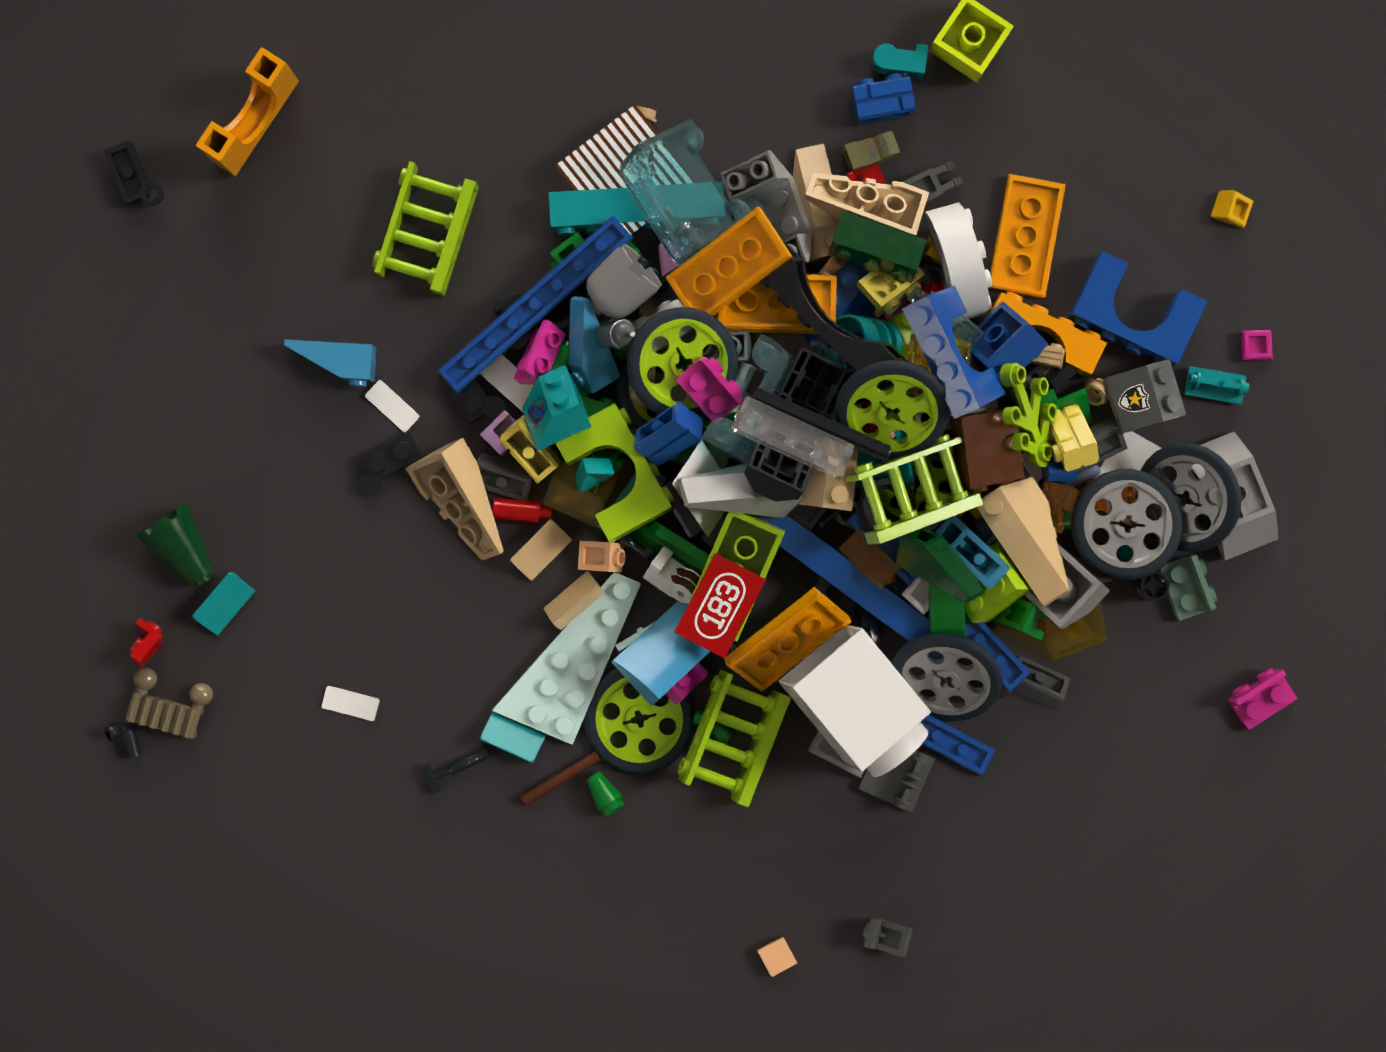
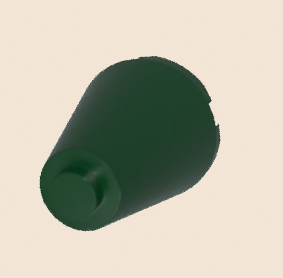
M187 502L136 535L144 545L188 585L195 583L198 587L212 578L210 572L214 568Z

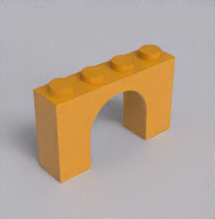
M263 47L259 49L245 70L252 80V88L239 114L224 128L211 121L195 145L212 162L235 177L299 82L286 62Z

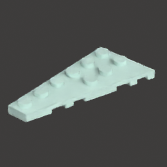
M614 572L601 586L605 593L562 630L492 711L573 745L641 583Z

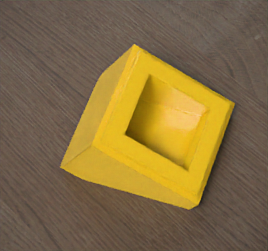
M1221 190L1217 195L1211 217L1240 228H1245L1253 200L1235 190Z

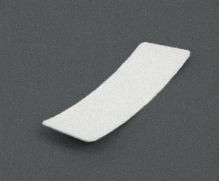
M378 380L365 394V397L403 432H406L420 417L418 413L381 380Z
M327 686L321 707L374 721L380 700L356 692Z

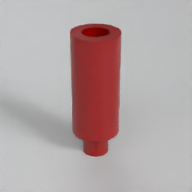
M494 499V519L540 523V519H551L552 508L542 507L541 502Z

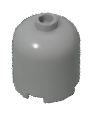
M625 243L621 247H617L587 279L586 288L591 298L590 303L598 315L604 313L614 319L625 318L657 293V290L662 286L653 269L649 267L645 270L637 261L641 256Z

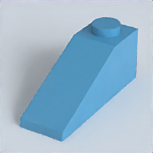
M574 296L570 299L569 366L572 371L571 376L579 390L595 393L620 377V373L609 347L601 345L597 339V330L600 324L590 300Z
M285 339L284 345L339 378L349 381V386L366 387V382L374 383L377 348L372 344Z
M955 516L947 518L935 532L948 542L972 573L990 590L1011 568L981 538Z

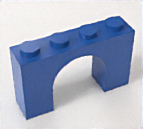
M1102 251L1096 256L1067 318L1073 320L1075 326L1084 331L1092 329L1100 333L1099 335H1101V339L1113 344L1117 341L1125 345V350L1134 355L1141 356L1144 354L1152 358V363L1170 359L1172 367L1179 364L1208 301L1180 289L1174 294L1162 321L1155 329L1149 331L1133 330L1120 321L1114 309V295L1129 263Z
M955 286L926 296L902 308L933 375L944 386L945 400L954 419L1006 394L993 367L983 372H976L965 362L957 348L953 336V321L955 318L968 312Z

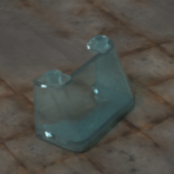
M692 118L638 143L620 165V174L623 182L669 256L678 264L687 261L750 213L748 205L739 198L727 201L698 153L702 150L704 136Z
M761 333L752 350V359L760 367L758 373L764 376L758 388L777 395L795 358L776 341ZM750 401L737 424L726 418H717L708 425L701 440L704 444L737 463L747 464L768 411L753 405Z

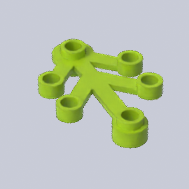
M1018 363L1003 364L1000 369V381L1004 387H1013L1020 409L1017 406L1005 407L1003 410V421L1006 425H1015L1029 433V435L1027 433H1015L1012 436V447L1015 451L1026 452L1030 464L1037 467H1045L1053 455L1052 447L1048 443L1050 421H1054L1057 418V407L1054 403L1042 404L1040 406L1041 395H1046L1049 390L1048 381L1045 377L1032 379L1029 402L1023 385L1026 380L1025 368ZM1040 416V424L1038 429V418Z

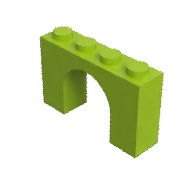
M615 403L589 417L592 427L556 443L568 466L603 449L619 450L626 454L635 464L636 482L630 494L620 502L595 515L610 543L673 510L670 503L674 501L667 485L663 487L659 485L656 477L660 473L656 465L651 461H646L644 456L635 451V435L633 436L628 428L632 421L625 408L618 410Z

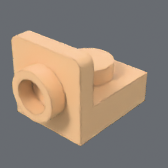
M580 541L578 570L622 572L626 559L623 545L610 542Z

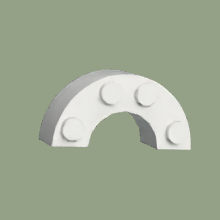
M958 202L926 211L925 215L930 237L941 260L946 289L952 286L956 287L968 312L955 318L953 324L987 315L989 310H992L988 287H991L993 284L989 270L984 269L982 259L986 258V251L983 242H977L972 227L973 218L970 209H964Z

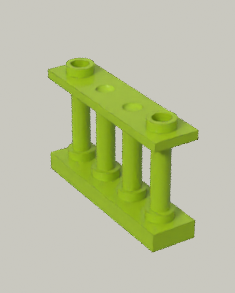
M409 161L407 169L403 168L400 173L399 185L402 186L381 251H376L372 267L375 268L374 272L384 278L388 268L426 280L431 285L430 290L434 294L445 297L479 186L476 181L466 178L463 186L458 185V187L419 176L417 175V165ZM413 186L454 198V202H457L454 213L450 212L448 215L409 203ZM404 213L444 225L445 229L448 230L446 240L437 242L399 230ZM398 241L437 253L436 256L440 257L437 268L433 267L430 270L391 258L395 242Z
M949 434L941 435L926 449L891 459L875 466L868 462L854 467L855 473L845 476L847 482L862 481L875 524H873L874 530L864 533L868 545L887 542L983 505L980 493L968 494L967 490H963L950 447L962 443L961 437L950 438ZM939 452L952 495H950L951 500L942 503V500L937 498L924 456ZM911 461L914 463L927 503L924 505L926 510L919 513L916 512V509H912L899 469L900 465ZM884 471L888 472L901 514H899L900 520L892 523L890 519L886 518L873 479V475Z
M720 670L719 674L715 675L711 681V695L686 758H682L678 766V780L690 786L693 778L696 777L726 788L732 794L730 799L749 808L791 697L772 690L771 694L767 697L731 684L733 675ZM727 694L761 707L764 713L760 723L754 724L720 711L725 695ZM715 722L751 735L753 741L750 749L744 752L710 739L709 737ZM704 749L740 762L742 769L739 777L732 779L698 766Z

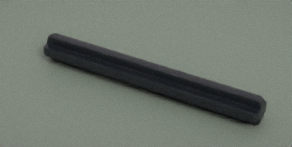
M757 388L752 396L751 403L770 413L882 462H886L890 457L892 447L886 443L761 388Z

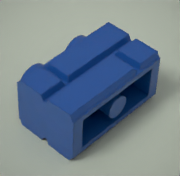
M895 73L885 76L884 81L874 82L872 78L857 81V86H852L851 89L856 125L913 116L916 106L910 76L902 77L901 73Z
M678 401L636 430L635 451L644 457H648V460L657 466L662 465L668 460L673 461L679 456L681 451L689 446L694 447L700 442L703 420L699 415L689 411L688 407Z

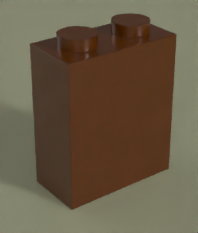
M1005 406L970 412L956 419L953 416H949L952 438L961 437L963 441L953 446L956 468L962 487L969 488L970 492H983L988 490V485L997 484V487L1014 483V480L1025 478L1022 452L1015 451L1012 447V436L1015 433H1019V429L1015 425H1006L1004 423L1003 410Z

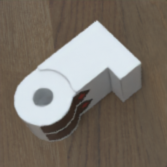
M664 546L650 564L643 578L679 602L689 603L700 575L671 557L673 552Z

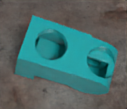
M888 43L881 44L874 51L871 60L872 67L877 73L882 75L901 73L902 77L910 76V79L922 80L925 74L929 45L917 44L915 50L910 51L896 49Z

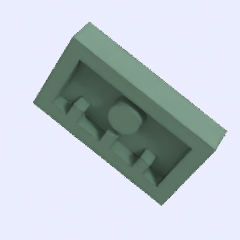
M1196 554L1187 555L1168 562L1163 568L1158 570L1168 578L1170 586L1167 596L1177 621L1216 609L1214 602H1217V596L1213 587L1207 584L1204 576L1207 574V569L1202 558H1198Z

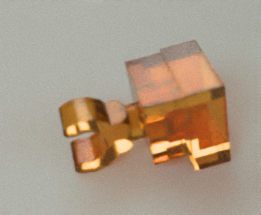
M1044 481L1042 492L1047 495L1046 498L1051 508L1052 522L1055 521L1054 528L1056 533L1061 534L1064 530L1062 511L1073 513L1075 503L1081 491L1068 485Z

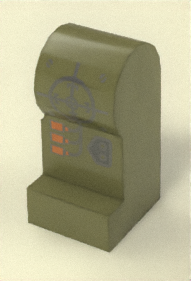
M893 131L879 134L873 138L869 137L858 142L854 141L845 144L842 149L849 172L853 171V173L876 163L881 164L901 154Z

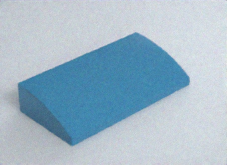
M677 601L611 662L651 706L710 652L675 633L689 603Z

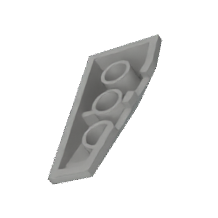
M747 463L684 477L678 481L684 506L690 508L784 518L803 497L801 495L799 500L775 502L754 492L744 474Z

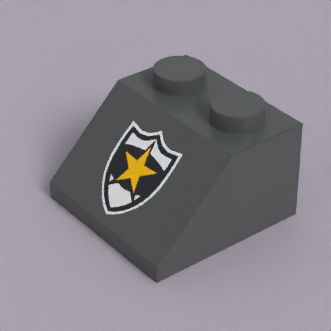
M1170 359L1103 379L1120 435L1186 415Z

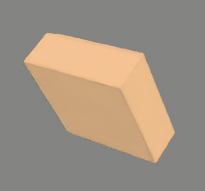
M783 936L757 950L771 977L797 964Z

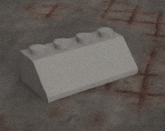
M993 534L986 541V544L990 547L994 543H996L998 539ZM1058 544L1070 591L1045 607L1041 604L1033 590H1030L1025 596L1058 627L1063 629L1090 613L1110 590Z

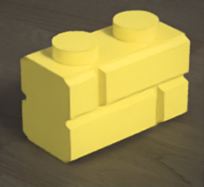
M1070 405L1064 407L1063 410L1057 409V418L1054 421H1050L1048 443H1053L1051 447L1055 462H1062L1067 472L1079 469L1082 465L1088 466L1098 463L1097 442L1079 405Z
M525 415L521 416L507 428L498 439L506 449H510V454L537 484L561 463L562 457L551 445L537 451Z

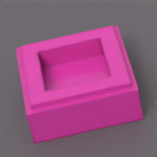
M1271 330L1240 332L1241 361L1273 359Z

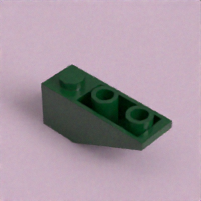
M925 527L901 536L896 565L905 569L909 574L920 577L929 582L931 586L942 589L962 602L968 603L985 594L986 588L942 536Z

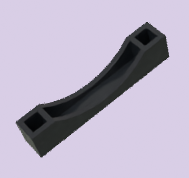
M783 241L793 257L759 282L767 288L771 287L778 294L776 298L781 304L787 308L792 307L799 314L797 319L804 326L812 327L819 334L818 339L828 348L833 347L840 354L839 360L848 368H854L856 371L880 361L898 360L909 362L888 341H875L859 337L835 323L820 307L812 293L806 274L805 261ZM882 380L877 384V387L885 389L891 381Z

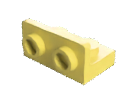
M918 267L911 283L894 280L890 275L881 272H870L858 281L857 287L876 307L873 314L879 318L884 313L889 315L894 312L901 304L900 301L906 296L909 299L914 297L922 289L921 282L925 273Z

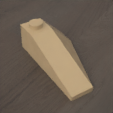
M824 144L795 150L793 178L813 232L809 262L805 263V265L828 261L832 257L828 255L839 222V220L804 198L812 173L832 175Z
M812 173L804 198L837 220H840L841 214L844 211L916 236L929 192L897 181H892L890 185L876 183L875 179L866 178L865 182L851 181L847 176Z
M862 403L855 406L861 409ZM824 436L802 494L803 499L798 504L852 511L856 481L847 482L845 476L855 473L854 467L857 466L858 451Z
M463 438L444 445L405 468L420 494L426 500L431 498L441 509L439 512L444 520L449 518L458 527V535L481 560L499 555L504 551L478 463Z
M1031 477L1000 486L983 497V505L978 506V510L1041 604L1045 607L1070 591L1056 540V530L1053 527L1050 514V504L1035 479Z

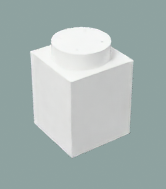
M847 625L778 681L842 760L862 772L867 769L873 777H879L901 764L919 748L928 736V730L921 721L931 711L863 628Z

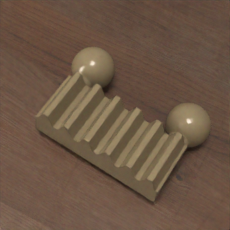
M148 667L138 669L133 676L136 691L133 692L125 720L142 726H149L153 729H159L163 732H170L174 735H181L185 738H196L199 719L204 712L203 708L213 698L211 687L205 683L195 684L189 693L192 706L147 694L148 690L156 685L157 675L154 670Z

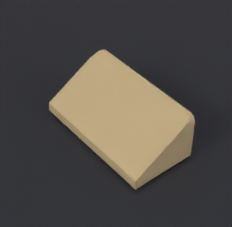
M550 519L510 561L532 581L572 539Z
M586 571L543 609L553 625L562 630L605 592L589 571Z

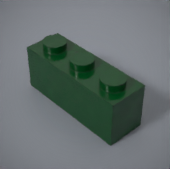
M843 211L828 255L834 256L835 259L841 262H852L861 265L867 271L881 272L890 275L894 280L912 283L927 240Z

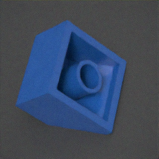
M1003 301L961 342L987 369L994 368L999 381L1000 369L1003 364L1018 363L1025 368L1048 345L1025 319Z

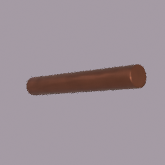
M593 751L523 794L521 799L528 806L601 761V758L596 751Z

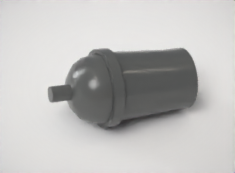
M621 319L612 323L602 324L597 330V339L605 347L628 349L637 331L633 323Z

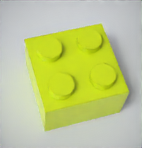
M961 0L933 41L929 52L977 83L1014 26L975 0Z

